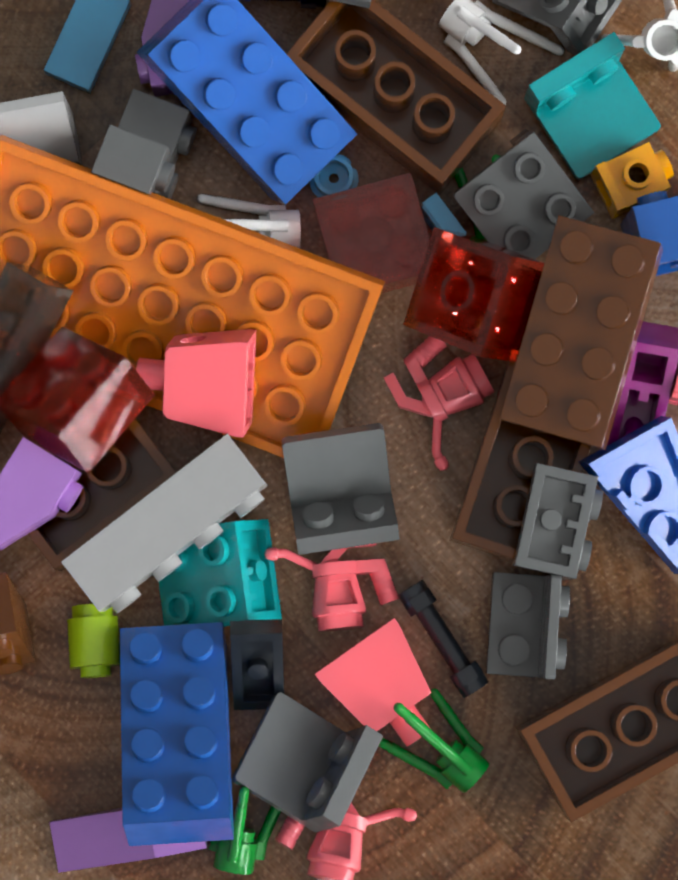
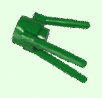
M436 688L431 689L430 696L463 744L455 739L448 745L402 703H395L394 711L440 753L436 763L441 769L385 738H382L379 747L433 777L445 789H448L453 784L460 792H467L482 777L490 763L480 754L484 747L470 735L439 690Z
M245 786L240 788L233 822L234 840L210 841L209 850L216 852L214 868L228 873L250 875L253 874L255 860L265 859L267 843L281 811L273 806L270 807L257 839H254L255 831L245 827L249 789Z

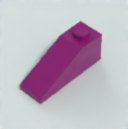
M642 322L607 446L660 416H666L678 364V327Z

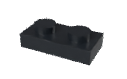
M282 619L230 621L234 710L267 709L273 695L279 692L284 693Z

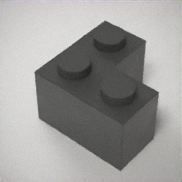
M133 89L119 126L109 125L91 173L148 195L153 192L171 199L179 178V174L174 172L175 164L179 154L188 155L197 132V128L191 126L193 120L190 110Z

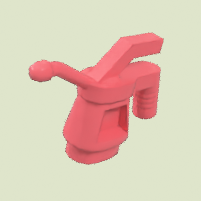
M433 332L403 359L422 395V401L407 397L394 373L384 377V380L400 409L433 418L432 456L435 460V466L440 471H444L449 467L446 456H443L441 453L442 421L448 419L447 415L483 404L484 398L495 391L474 353L464 359L456 357L428 380L423 368L447 347L446 343Z
M376 543L330 550L319 564L288 549L271 547L265 550L264 555L267 560L275 561L278 558H285L312 571V578L315 579L312 615L318 621L319 632L364 627L362 614L366 613V606L356 575L370 576L381 606L399 599L385 559L338 560L347 549L374 547Z
M351 802L339 827L317 832L306 855V859L310 862L307 875L321 880H354L355 873L361 870L362 837L366 827L395 817H400L408 822L415 821L417 812L411 808H391L361 817ZM287 816L274 841L293 850L305 826Z

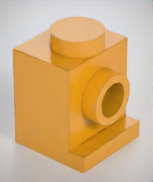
M648 142L607 162L604 161L597 164L591 173V177L611 219H614L629 212L631 207L638 205L637 198L659 191L668 192L671 188L668 179L674 177V172L665 152L662 149L654 152ZM633 167L641 168L646 176V180L642 183L632 181L629 177V169Z

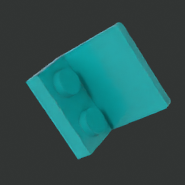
M615 32L531 83L524 97V100L572 174L578 180L591 174L597 164L618 157L656 133L661 127L657 117L619 61L625 47Z
M269 519L220 523L219 525L224 531L212 542L200 550L193 543L178 555L183 563L158 582L164 626L223 622V627L230 626V621L282 619L274 561L267 560L264 555L265 550L272 547Z

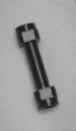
M423 579L397 595L409 615L412 617L416 614L453 672L449 677L463 698L476 692L489 682L476 660L469 661L436 610L433 603L437 600Z

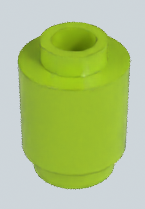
M94 604L72 606V618L67 619L70 669H80L81 678L111 676V667L120 666L118 616H113L112 607L105 612H99Z

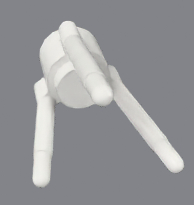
M454 0L438 24L440 28L448 33L443 43L459 55L483 88L504 105L507 103L505 97L465 46L466 42L475 46L485 35L513 54L521 53V46L491 26L492 23L558 56L564 53L562 46L490 10L478 0L475 3L471 0Z
M663 0L666 13L664 18H656L648 22L643 28L641 35H616L623 46L643 48L653 58L663 61L669 60L668 69L674 72L678 69V10L674 0ZM604 34L601 39L605 38L609 34Z
M205 194L197 196V201L200 204L259 215V219L224 220L253 231H259L260 234L300 248L301 226L299 209L286 210L285 205H265Z

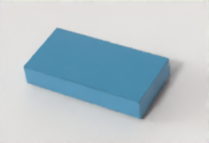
M76 0L44 68L45 74L91 94L131 7L130 0Z

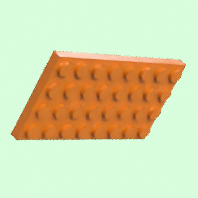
M4 135L0 136L1 350L163 411V391L138 389L136 387V368L139 358L165 360L166 346L177 335L253 329L257 330L252 424L244 437L229 436L284 458L282 438L331 429L384 287V280L152 192L148 195L91 173L92 169Z

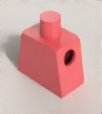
M244 329L174 336L166 346L165 360L139 358L136 368V387L138 389L163 391V416L167 419L234 437H244L252 424L257 330Z
M395 618L315 673L318 680L363 726L367 725L378 731L390 723L406 747L419 740L422 736L394 711L395 703H402L429 727L415 704L431 694V691Z

